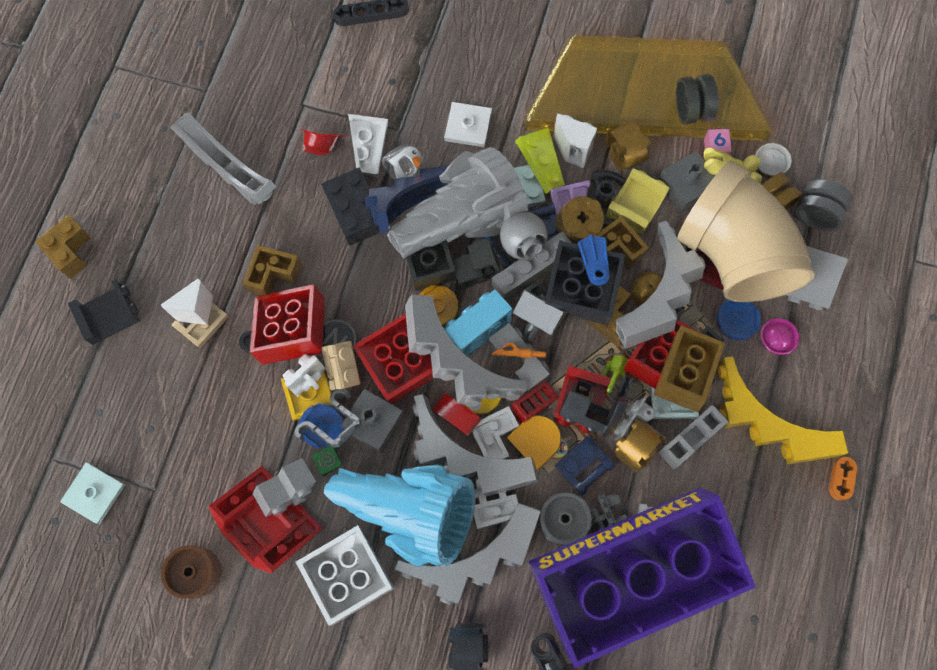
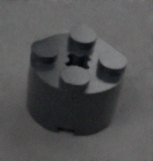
M456 623L455 628H450L449 642L453 643V653L449 654L450 669L487 670V668H483V663H488L489 653L488 634H483V628H487L486 623Z

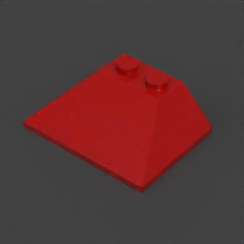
M261 466L210 504L209 509L221 534L253 567L272 574L323 530V527L300 504L294 506V504L287 506V509L277 516L271 514L265 517L253 492L257 485L273 477Z

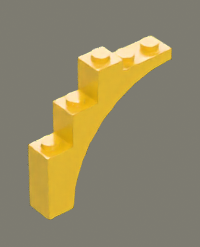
M733 356L725 357L720 361L717 370L719 377L723 379V397L728 401L723 403L718 410L728 421L724 428L751 424L749 432L752 441H755V446L782 442L781 453L783 458L786 459L787 464L834 458L848 454L843 431L824 432L805 429L779 418L760 404L747 389L738 373Z

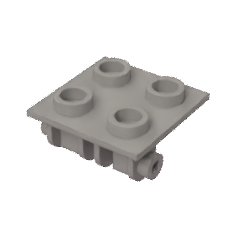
M647 397L639 401L636 399L634 403L630 404L625 412L628 417L619 422L614 432L616 434L613 439L614 441L624 436L632 421L635 422L637 419L647 422L655 416L654 409L644 403Z

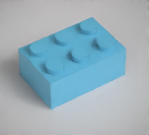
M493 290L491 293L486 292L479 298V302L476 305L468 306L462 312L461 317L457 320L452 319L445 325L444 330L452 342L468 357L488 341L489 337L511 322L512 308L496 290Z

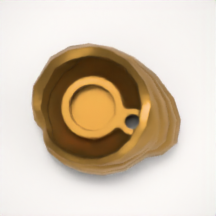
M645 272L639 275L631 287L632 301L638 306L645 303L656 291L663 276L656 272Z

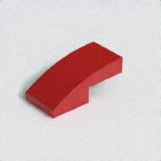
M446 393L432 409L437 416L450 423L453 428L467 437L481 421L478 415L463 404H457V400Z

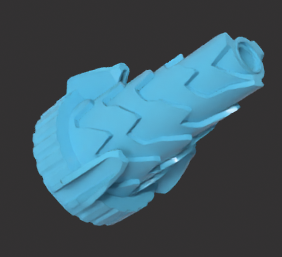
M440 465L404 469L402 478L386 474L385 477L371 474L363 475L339 468L338 475H333L324 489V494L334 504L345 507L350 513L355 514L366 522L382 526V531L392 533L393 535L386 538L385 544L417 567L426 563L448 566L457 558L469 533L475 508V489L472 481L465 477L447 473L445 468Z

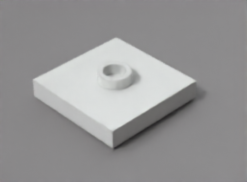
M452 102L444 140L485 147L492 108Z

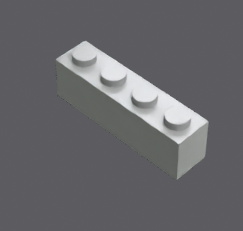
M562 231L548 240L543 250L535 257L525 260L520 259L492 277V287L505 301L509 300L552 271L559 240L570 243L571 241Z

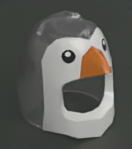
M404 144L389 151L382 158V162L388 174L395 181L396 178L416 176L423 164V157L421 151L416 147Z

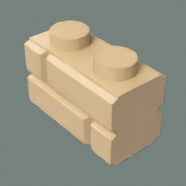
M351 341L321 347L330 390L344 389L360 384Z

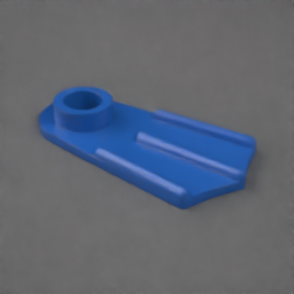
M589 235L587 238L579 241L578 246L589 280L594 285H604L609 279L606 238ZM601 272L603 277L598 278L595 273Z

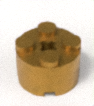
M637 121L630 122L606 133L607 148L611 147L613 151L610 157L619 170L629 169L649 160L647 147L650 146V141L647 135L642 134Z
M585 196L575 197L568 201L558 212L555 220L558 233L563 231L571 243L578 244L579 241L587 238L589 235L595 236L600 232L604 222V215L597 200Z
M637 419L631 426L630 430L632 431L628 437L625 435L621 437L616 444L617 448L615 450L616 457L637 474L658 452L656 447L659 444L662 446L666 440V437L640 419Z

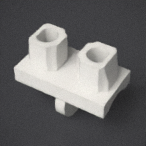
M304 354L298 362L302 366L299 370L295 372L293 369H288L283 374V378L286 381L284 384L297 397L303 391L306 392L311 386L316 390L319 388L316 381L321 377L320 374L326 368L314 355L311 357Z

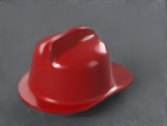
M300 129L304 131L303 150L317 156L330 153L338 138H349V136L318 134Z

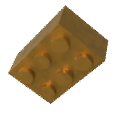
M681 326L674 337L654 395L698 413L706 402L725 343Z

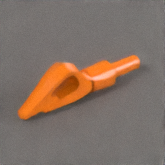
M510 342L493 352L492 355L531 359V356L545 357V352L519 349L515 343ZM509 346L513 347V350L510 351L503 350Z

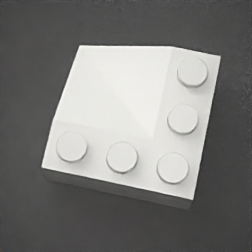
M359 526L352 528L296 561L329 626L335 625L395 589Z

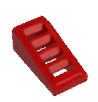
M544 381L512 403L509 408L521 425L523 422L525 423L530 418L539 414L559 397L547 381ZM542 390L549 400L546 401L539 391ZM533 395L536 396V398L542 405L538 404V402L534 399ZM525 401H528V402L530 403V405H531V406L533 407V409H534L533 411L531 410V408L528 406V404H527Z

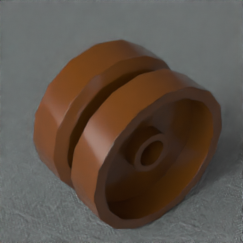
M193 545L181 546L173 550L165 558L161 568V580L164 588L172 596L180 599H197L209 595L218 586L221 578V564L218 557L211 550Z

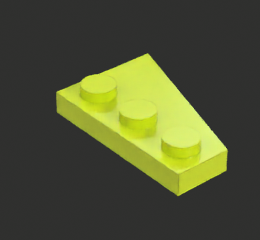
M549 128L521 136L515 141L546 194L550 193V190L565 185Z

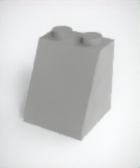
M806 246L811 259V268H813L815 274L814 279L805 287L787 294V300L798 304L803 300L809 302L808 307L822 310V307L829 309L848 258Z

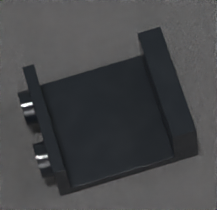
M116 279L112 281L115 289L85 304L80 303L76 299L68 303L84 340L92 345L140 322L137 316L139 310L128 297L131 295L129 289L125 284L121 285Z

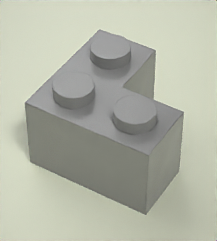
M303 458L282 467L276 477L257 485L253 495L265 517L271 514L277 516L283 513L287 506L291 504L297 506L304 502L306 495L312 491L311 488L316 481Z

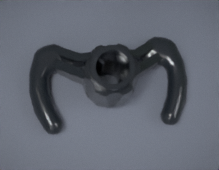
M594 171L591 175V181L595 185L593 200H597L601 208H607L614 201L617 189L612 182L604 181L603 178L614 180L620 185H624L626 179L612 171ZM616 219L604 220L602 228H606Z

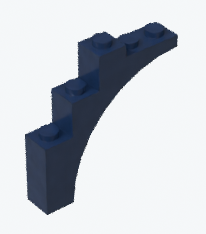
M448 166L419 169L420 176L396 178L395 186L369 189V197H365L366 209L371 210L374 225H379L380 233L389 232L391 224L401 213L436 195V190L447 185V183L440 181L439 176L445 172Z

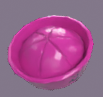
M775 318L769 320L763 326L761 340L766 350L774 354L784 355L796 349L799 344V333L790 321Z

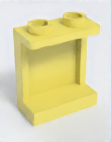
M633 168L619 194L608 207L606 216L616 220L622 216L636 233L643 236L670 188L663 181L655 180L644 171Z

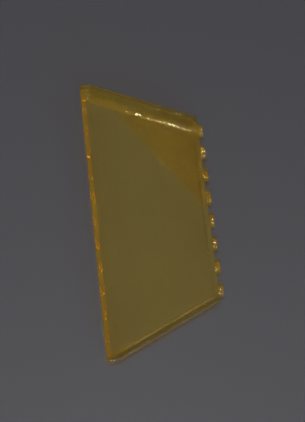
M574 35L568 39L524 116L523 130L549 128V131H554L556 116L559 113L561 115H569L574 120L582 123H590L593 127L597 128L596 133H607L630 122L637 121L642 134L651 136L705 138L708 130L729 129L730 139L767 141L771 135L770 125L728 45L723 41L646 39L641 37L622 38L620 36L602 37L600 35ZM710 73L713 75L718 89L719 108L716 119L701 122L698 118L696 123L683 125L679 119L676 107L675 91L678 79L689 76L696 79L698 75Z

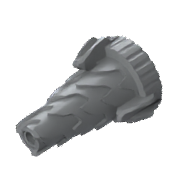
M491 147L476 153L464 151L439 176L440 181L447 183V185L436 190V195L419 203L413 211L406 214V218L394 224L387 236L390 243L401 253L404 259L426 246H434L446 239L450 242L463 234L467 238L498 235L502 225L508 218L519 212H528L526 193L513 166L500 151Z

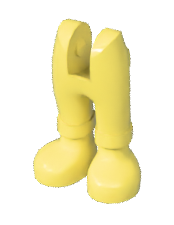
M706 148L704 150V159L706 160L704 168L710 174L716 175L728 161L732 160L750 171V177L761 184L762 176L755 172L761 162L758 156L750 155L742 162L718 149Z

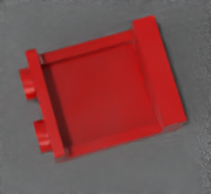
M568 366L553 419L557 420L556 424L568 428L570 425L579 427L578 431L591 434V431L587 430L584 425L566 421L563 416H560L561 410L575 377L596 385L591 402L602 407L612 378Z

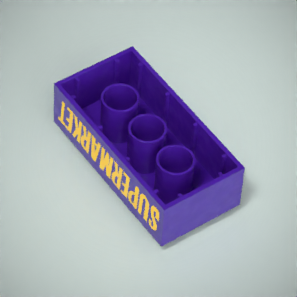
M700 487L528 561L562 647L575 668L756 588L720 496Z

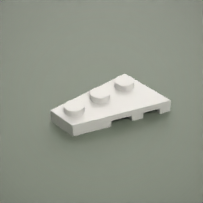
M348 114L356 168L360 167L364 176L378 178L389 124L388 119Z

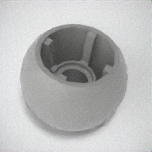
M519 212L511 216L504 222L500 231V241L503 249L516 259L525 260L535 257L543 250L547 243L548 233L544 222L537 215L530 212Z

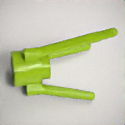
M614 355L612 361L607 362L606 367L600 374L605 376L610 370L609 373L613 375L607 393H611L617 377L621 378L623 375L624 378L626 373L624 368L628 362L627 358Z

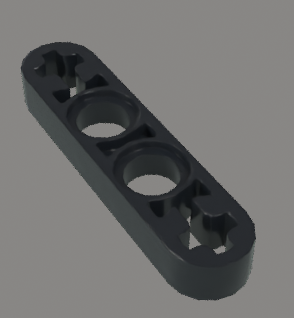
M407 0L366 1L337 6L333 10V18L337 25L349 26L401 18L408 14L409 7ZM378 7H384L386 9L383 13H377L375 11ZM359 10L366 11L364 16H358L356 13Z

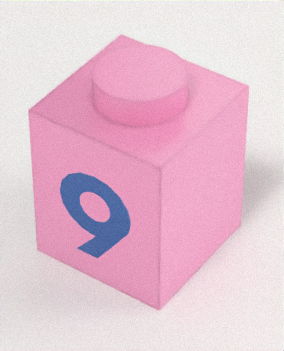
M729 129L708 130L704 138L705 149L714 148L730 155L732 150Z

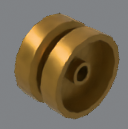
M780 172L767 180L762 186L788 211L800 200L803 194L796 187L787 188L790 180L783 172Z

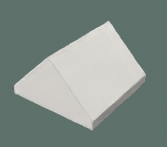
M196 279L162 303L161 306L179 322L208 325L213 295L199 279Z

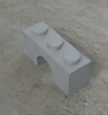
M510 323L488 338V345L494 352L510 342L515 343L519 349L535 351L529 343L525 344L521 339L523 335L517 327L513 328ZM509 346L503 350L510 351L513 350V347ZM497 355L500 360H503L504 358L507 357V356ZM531 356V359L521 358L524 365L515 372L514 376L516 380L526 381V393L547 381L550 375V369L547 364Z
M712 405L660 450L658 454L674 470L726 425L728 421Z

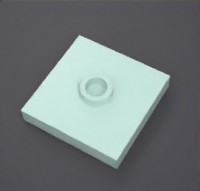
M85 463L60 502L100 525L125 487V484L93 465Z

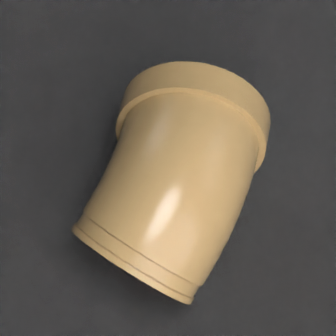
M730 160L715 175L697 200L682 225L677 240L696 252L701 250L710 258L719 272L721 283L724 286V296L730 301H763L784 296L805 287L814 279L815 274L813 268H811V259L805 241L796 223L782 204L767 189L750 177V171Z

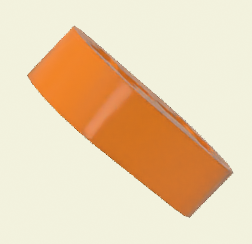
M843 457L836 460L833 464L829 492L838 501L849 499L854 493L857 465L853 459ZM846 463L849 471L844 473V469L840 468V465ZM842 485V488L846 490V493L840 495V491L837 490V487Z

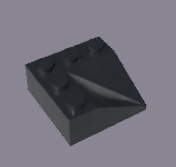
M559 240L545 304L588 321L609 325L613 316L625 254L607 251L609 279L604 285L598 286L589 280L578 244ZM601 272L595 273L596 277H603Z

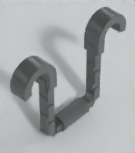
M346 389L335 390L330 396V401L335 409L342 412L353 423L338 435L336 440H333L309 421L302 422L294 431L300 442L303 443L305 440L302 436L303 433L311 430L331 445L332 448H335L345 443L357 431V428L361 426V419L338 403V400L342 397L347 399L351 397Z

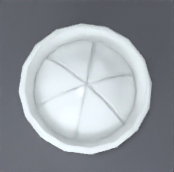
M767 143L756 152V156L761 160L758 171L764 176L773 177L780 172L786 173L791 166V155L780 144Z

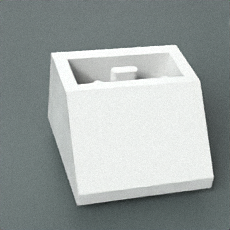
M558 113L556 116L554 139L563 159L568 163L584 168L593 148L597 128L593 127L590 123H582L574 120L569 115Z

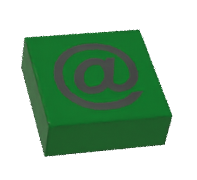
M331 445L312 455L322 476L343 466L334 447L332 448Z

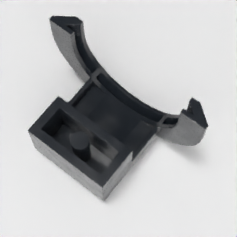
M625 373L609 410L591 402L596 385L575 377L560 416H563L570 423L577 422L584 425L591 432L602 433V438L613 435L629 402L625 398L634 378L629 373Z

